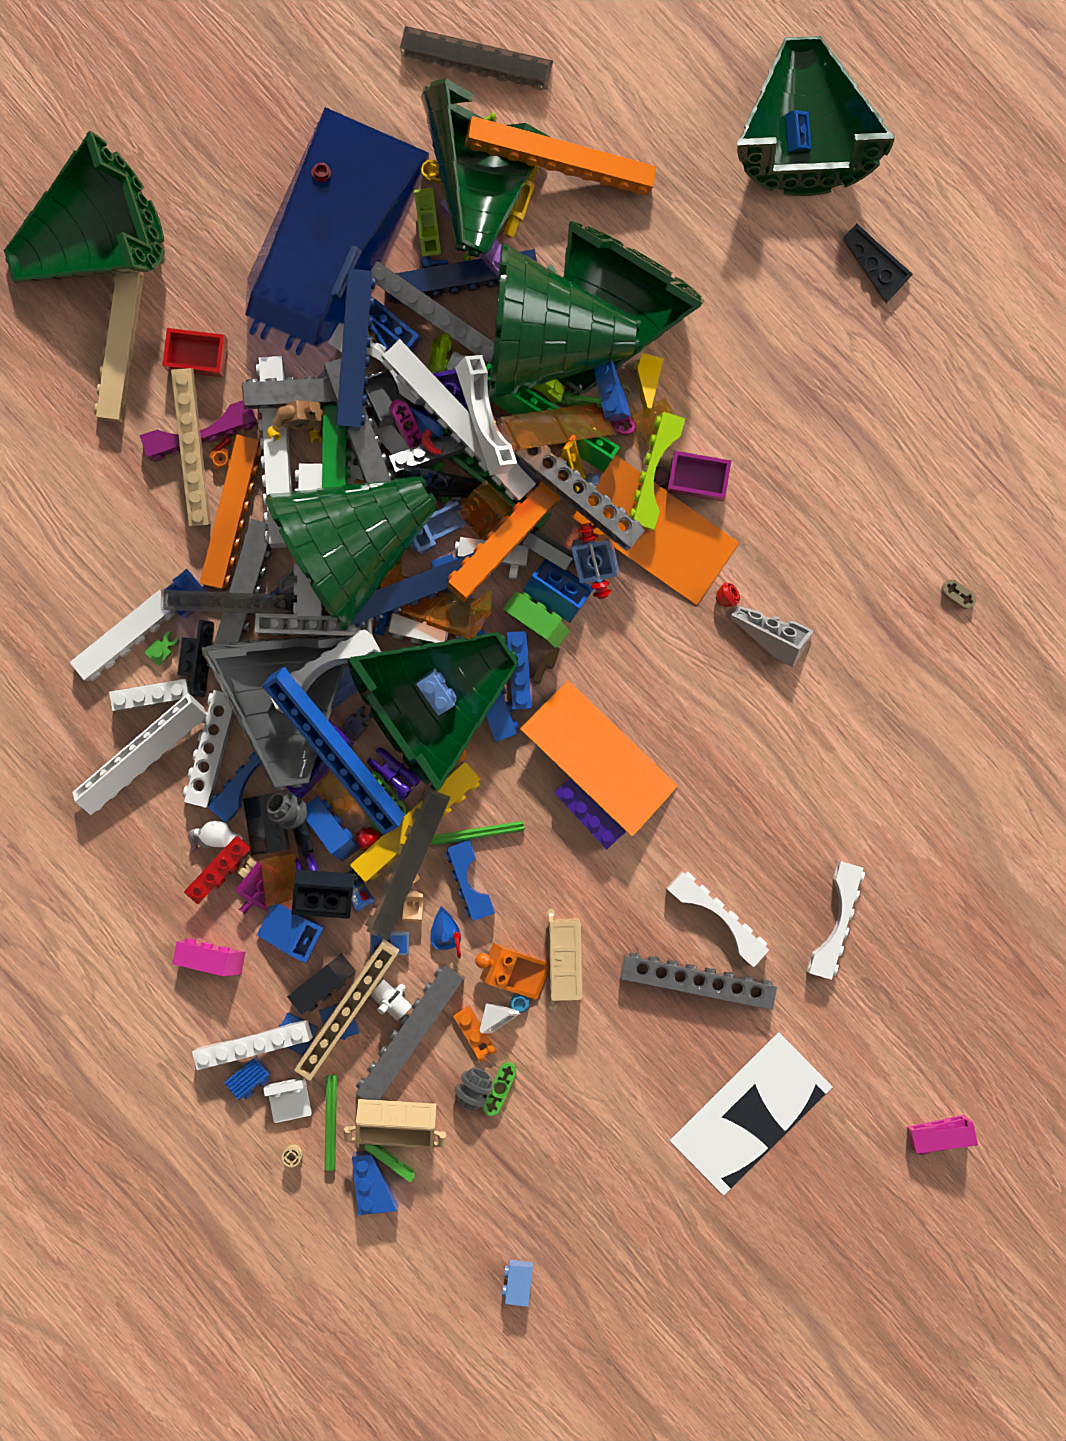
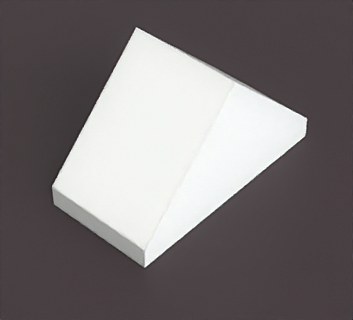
M486 1003L480 1026L481 1034H492L520 1015L519 1011L499 1004Z

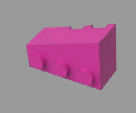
M185 938L184 941L176 942L172 964L220 976L241 975L246 952L233 950L226 946H213L212 943L208 942L196 943L195 939Z
M965 1115L908 1127L912 1150L916 1154L919 1153V1155H926L932 1151H945L978 1145L974 1124Z

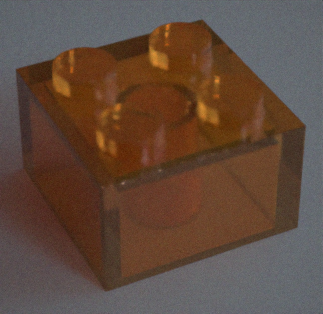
M485 480L465 499L455 512L482 539L512 509V506Z

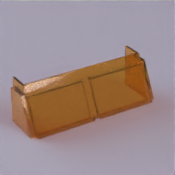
M596 403L504 416L495 420L502 436L512 445L514 453L524 449L585 439L608 438L616 434L609 420L605 419L603 409L598 407Z
M402 561L396 563L394 568L388 572L377 590L409 578L402 575ZM444 589L438 592L439 596L429 600L427 597L420 599L421 603L411 607L409 604L402 606L403 610L394 614L420 623L425 621L429 626L470 640L476 636L491 613L492 591H488L477 600L468 597L463 602L456 594L451 591L446 593Z

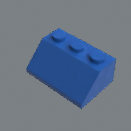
M546 558L533 573L523 589L525 593L569 623H571L594 590L585 582L580 583L578 577Z

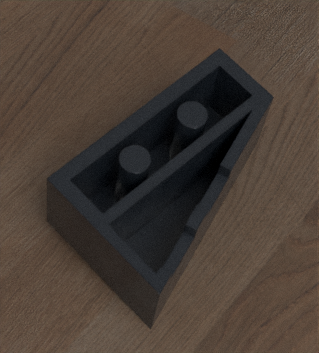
M341 953L294 990L287 998L301 1015L306 1011L311 1013L318 1007L317 1002L320 1000L325 1002L332 996L331 991L334 989L339 991L346 985L344 981L356 970Z

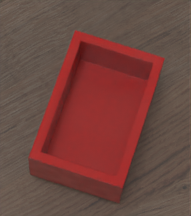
M167 328L162 366L166 371L193 368L194 374L224 378L228 339L224 334Z

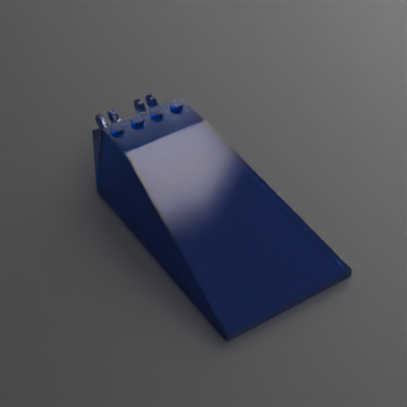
M324 108L247 278L245 315L254 320L249 334L255 335L260 323L265 325L260 339L266 340L271 328L289 335L285 344V350L287 351L292 348L295 338L300 340L296 348V355L299 356L302 354L306 343L317 348L331 339L338 324H344L346 289L340 299L334 298L331 295V291L350 248L357 246L361 250L354 269L371 271L377 261L381 263L421 175V167L429 157V152L329 108ZM318 163L326 164L331 170V177L326 182H317L312 177V169Z

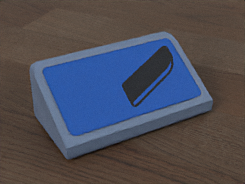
M370 931L371 955H373L383 939L399 949L397 955H409V932Z

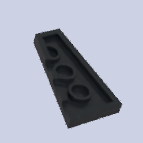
M857 223L844 236L843 241L887 304L913 274Z
M406 464L401 478L422 476L428 485L425 487L427 493L430 494L432 492L434 497L474 498L478 486L477 479Z

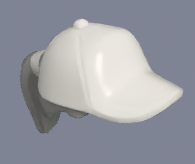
M211 821L206 823L201 829L190 830L188 839L191 845L190 851H194L198 845L203 848H225L235 836H239L241 839L243 837L231 831L227 823Z

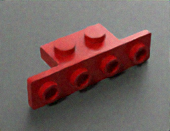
M235 836L189 885L184 893L196 904H199L214 887L219 889L226 881L224 876L227 873L233 874L239 867L237 865L238 861L250 850V846L239 836Z

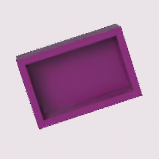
M674 451L667 492L723 502L726 496L732 460Z

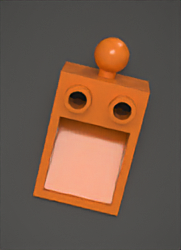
M494 942L489 955L480 953L475 958L476 965L479 968H483L480 976L481 980L489 985L538 1000L550 968V963Z

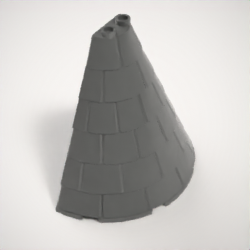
M312 636L284 638V640L259 639L230 642L229 644H216L202 648V655L213 671V675L235 713L237 721L248 737L249 743L259 758L273 790H283L285 786L289 785L293 788L302 787V783H308L317 753L288 717L276 709L271 697L262 685L270 675L282 667H285L289 673L299 671L309 661H315L321 657L322 653L331 651L337 647L338 643L351 637ZM346 663L325 671L306 691L308 697L327 720H329L332 711L331 706Z

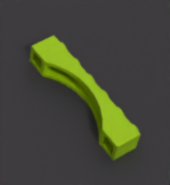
M666 412L656 416L654 427H656L655 434L651 435L648 444L651 446L650 452L646 453L643 464H646L644 472L641 471L638 482L641 483L640 488L635 491L633 501H636L634 509H630L628 515L632 520L639 521L642 528L648 531L655 530L660 512L654 495L655 469L664 451L675 440L680 438L685 418Z

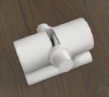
M383 979L370 994L381 1005L377 1011L380 1014H384L387 1011L397 1021L412 1006L402 997L406 989L403 984L393 988Z

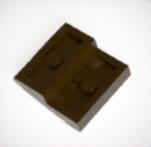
M556 647L542 661L533 678L534 683H541L546 667L554 668L560 648Z

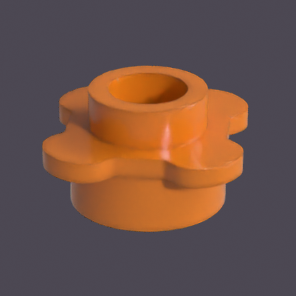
M222 448L221 451L217 452L211 451L210 457L213 460L212 466L214 469H219L222 466L229 467L230 460L228 459L227 449Z

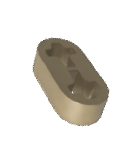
M948 580L942 585L944 596L959 607L968 609L975 605V594L958 581ZM953 584V585H954V588H953V589H954L956 592H958V593H957V594H956L955 592H950V593H949V592H948L949 588L947 587V585L950 586V585ZM960 595L963 597L969 596L971 603L964 604V599Z

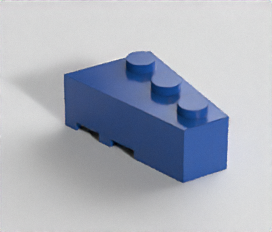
M374 299L373 309H369V316L372 317V329L382 345L387 348L386 351L400 339L412 352L422 340V337L381 302Z
M317 796L306 805V820L331 855L343 862L359 850L358 844L353 839V834L341 824L343 821L338 814H334L331 811L332 806L327 799L322 800Z
M368 1151L354 1152L352 1164L358 1216L397 1211L399 1205L393 1196L389 1183H387L378 1159Z

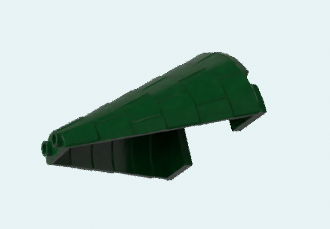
M821 36L785 37L761 88L760 95L744 125V130L737 141V153L739 162H742L744 166V172L760 186L770 191H773L775 188L781 189L785 195L813 196L831 193L832 188L840 185L846 188L871 174L880 166L879 160L884 155L887 156L895 140V135L883 123L881 116L861 93L857 83L848 74L846 68ZM793 110L809 112L811 151L788 152L785 118L787 113Z
M446 78L431 82L430 87L425 86L423 88L421 100L426 113L427 124L433 142L432 146L439 167L438 171L445 192L444 197L451 218L450 222L455 239V249L468 251V255L472 257H480V254H487L510 211L519 198V192L535 166H530L520 161H511L502 156H492L487 152L474 151L465 147L467 129L472 116L484 118L456 104L472 102L473 93ZM527 123L507 125L550 137Z
M92 131L87 132L78 149L73 151L48 191L43 193L33 210L30 211L4 249L5 260L14 283L147 272L153 270L162 262L165 250L161 247V243L165 240L162 225L152 200L148 201L143 195L142 190L145 187L117 151L114 153L110 152L105 147L107 142Z
M570 221L563 278L572 281L611 306L626 312L636 318V320H640V330L636 332V339H639L638 351L634 350L631 357L615 361L616 370L703 305L704 300L701 298L702 296L693 287L678 277H671L673 272L634 248H624V244L621 241L589 226L583 229L581 223ZM594 368L557 379L562 385L567 384L572 387L571 390L578 395H584L597 385Z
M508 244L501 245L498 275L499 291L494 350L491 361L489 400L633 356L634 350L638 351L639 339H636V332L640 330V320H636V318L619 308L611 306L596 295L590 294L572 281H568L551 269L542 266Z
M422 476L312 490L270 493L266 495L265 500L269 512L276 525L281 527L279 532L294 560L307 579L310 578V586L332 618H337V624L344 631L348 629L359 611H362L388 572L394 568L402 554L409 548L417 534L437 510L434 505L437 501L432 492L430 494L427 493L425 487L428 485Z
M498 632L452 639L445 642L429 643L423 646L376 652L370 655L350 657L347 661L349 668L353 667L350 675L362 700L367 705L370 704L372 706L370 708V711L373 713L372 717L395 751L404 753L402 758L406 765L425 785L431 783L430 788L434 791L441 789L450 771L455 767L475 731L482 724L489 709L494 705L504 685L508 682L519 664L517 661L518 656L513 650L510 651L506 645L508 644L506 638ZM434 668L438 673L442 674L445 684L453 690L457 699L453 707L439 716L417 686L418 679Z

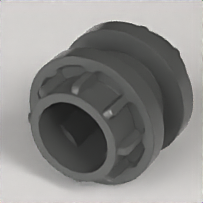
M279 791L273 794L267 802L269 819L285 829L299 827L307 817L305 801L296 797L290 791Z
M471 1068V1070L463 1072L461 1081L464 1084H457L454 1092L459 1105L469 1110H476V1108L485 1105L487 1101L485 1095L490 1094L493 1090V1081L491 1076L485 1071Z

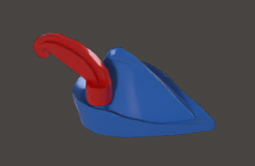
M409 406L422 433V443L425 448L434 455H440L442 450L436 449L431 439L436 436L442 438L445 429L435 419Z
M441 906L431 928L430 940L432 946L439 950H448L456 947L457 957L461 959L460 929L452 916Z

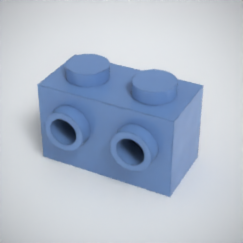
M425 524L411 543L414 552L418 551L420 555L437 547L427 524Z
M435 668L418 679L417 686L438 716L455 705L457 700L455 693L451 688H448L444 677Z
M510 1260L509 1266L505 1265L504 1278H508L507 1285H503L502 1297H505V1304L528 1307L533 1262Z

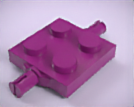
M279 858L274 866L267 865L261 860L256 863L235 890L246 900L239 909L242 913L246 914L252 905L260 907L265 911L269 908L289 882V879L280 873L282 867L287 863L285 860Z

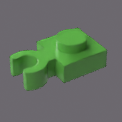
M170 631L164 634L162 642L156 639L144 652L158 666L172 653L169 647L175 646L179 642L178 638L174 639L173 642L169 641V636L172 634Z

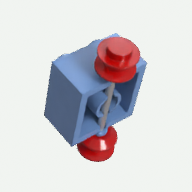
M584 523L577 530L579 533H582V536L577 540H573L571 546L580 583L595 581L591 585V588L596 590L593 596L598 599H604L612 591L607 589L610 582L603 579L618 576L619 571L613 541L606 534L598 535L594 533L593 530L596 529V525Z

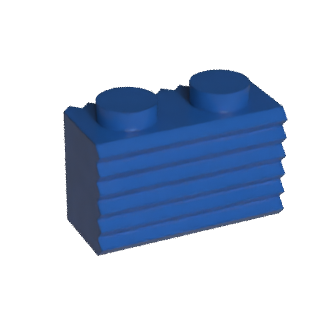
M256 1055L224 1083L238 1100L243 1097L246 1100L254 1093L253 1088L257 1085L262 1087L269 1081L268 1076L271 1072Z

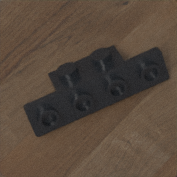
M199 620L197 638L182 637L177 675L191 677L189 694L195 697L204 698L206 693L209 666H207L208 663L202 655V648L212 645L214 622Z

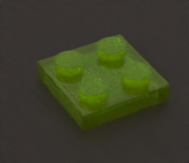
M441 333L432 341L428 370L432 374L444 372L447 369L448 359H446V355L451 348L450 334Z

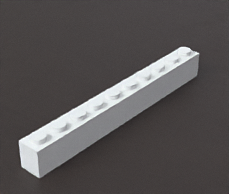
M399 339L381 357L384 360L382 362L389 371L392 369L395 371L397 380L402 385L407 384L412 389L410 391L412 396L417 400L421 399L425 403L423 407L431 415L434 413L439 418L437 422L444 429L448 427L452 432V438L457 443L462 442L466 447L464 449L466 453L472 458L475 456L480 461L478 465L486 472L488 468L470 413ZM518 464L507 473L496 474L491 477L498 486L502 485L506 489L505 494L511 500L514 498L520 500L536 485Z
M282 356L259 357V364H256L257 376H260V381H265L267 378H276L277 381L285 380V363ZM277 408L259 409V413H262L259 427L260 431H263V438H260L261 450L264 449L261 464L262 468H265L262 482L263 487H266V494H263L264 505H267L266 495L292 491L288 428L281 427L278 429L281 434V438L278 441L274 437L270 440L267 435V429L274 426L272 423L277 414ZM267 507V512L264 513L265 524H268V531L265 532L266 543H269L271 548H285L287 545L279 532L281 527L276 525Z

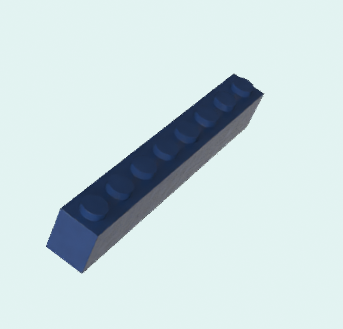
M535 249L520 251L523 255H527L537 262ZM482 258L395 273L425 295H431L432 298L440 297L442 293L458 294L461 290L465 289L475 291L482 286H487L488 288L498 286V277ZM387 292L389 302H393V304L402 303Z
M348 269L336 420L337 429L359 431L361 425L364 426L365 414H362V406H366L367 394H363V389L368 384V375H365V367H369L370 358L369 355H366V348H370L371 336L367 335L368 328H372V317L369 316V309H373L374 297H370L371 290L375 288V278H372V271Z
M475 552L376 590L362 611H359L351 626L355 625L358 628L367 624L365 620L373 618L376 621L385 617L384 613L388 611L394 614L403 610L402 606L409 604L410 607L421 603L420 599L427 597L429 600L439 596L438 592L444 589L446 593L450 592L451 590L447 587L448 576L454 570L458 572L462 567L460 565L467 556L471 558Z

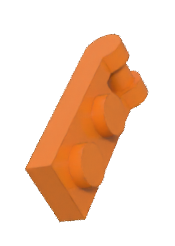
M470 1005L453 1015L480 1062L485 1060V1057L489 1054L493 1055L497 1052L489 1036L481 1034V1023ZM485 1042L487 1047L481 1050L478 1045Z

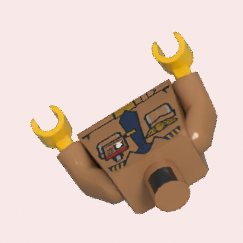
M294 400L278 407L277 414L272 423L274 426L267 429V435L270 440L273 437L276 441L281 438V434L278 431L281 427L310 429L309 437L311 443L317 438L320 444L322 437L319 431L322 430L324 415L323 410L320 408V403Z

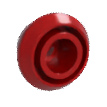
M725 582L716 592V601L723 607L737 606L740 602L739 591L732 583Z
M364 826L356 833L358 836L356 841L361 851H366L381 838L380 832L371 827L366 828Z

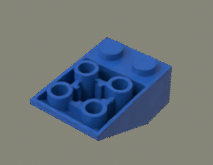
M273 901L257 936L286 954L306 963L325 926L304 915H292V909Z

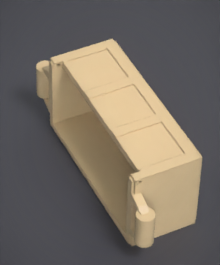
M550 908L547 910L550 927L551 1002L549 1003V1009L555 1011L557 1009L555 1001L582 999L581 922L579 918L553 919L555 911Z
M358 1099L356 1126H346L344 1128V1141L353 1142L355 1147L358 1148L360 1144L429 1148V1152H433V1148L445 1146L446 1133L435 1131L436 1104ZM352 1131H356L355 1138L352 1137ZM434 1136H438V1142H434Z

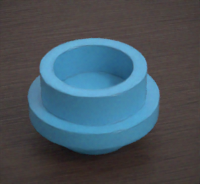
M515 994L510 1000L511 1009L518 1010L519 1013H523L529 1007V1000L526 996Z

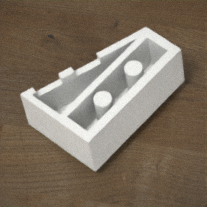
M399 611L392 616L389 633L393 634L392 638L403 640L406 637L410 638L412 643L422 645V642H445L448 639L451 624L447 621L442 622L430 617L426 618Z

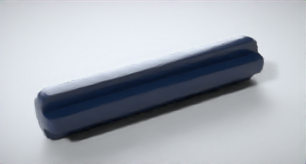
M357 246L350 248L331 291V295L336 299L342 298L347 286L348 269H354L360 257L361 250Z

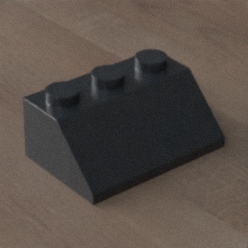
M275 793L243 799L252 855L290 849L287 829L271 821L268 817L267 802Z
M295 869L291 914L350 919L354 874Z

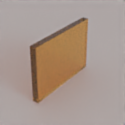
M294 852L260 860L265 905L271 906L291 901L293 899L296 869Z

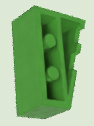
M515 591L503 610L520 624L536 633L538 637L549 642L552 647H559L570 632L561 622L562 618L555 612L552 614L546 611L548 608L540 602L537 604L532 602L533 598L527 593L523 592L521 594Z

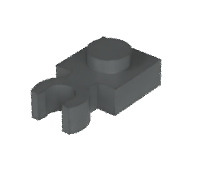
M365 706L360 707L356 714H351L341 727L354 741L359 739L368 727L365 721L373 716L372 712L366 716L363 714Z

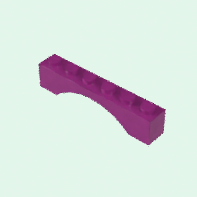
M243 400L230 404L226 412L215 423L200 430L202 443L206 441L208 443L219 440L218 437L224 435L226 437L237 434L236 431L241 429L245 431L253 429L254 425L259 424L254 409L244 410ZM157 429L139 435L146 457L150 460L160 461L165 458V455L181 453L178 434L167 433Z

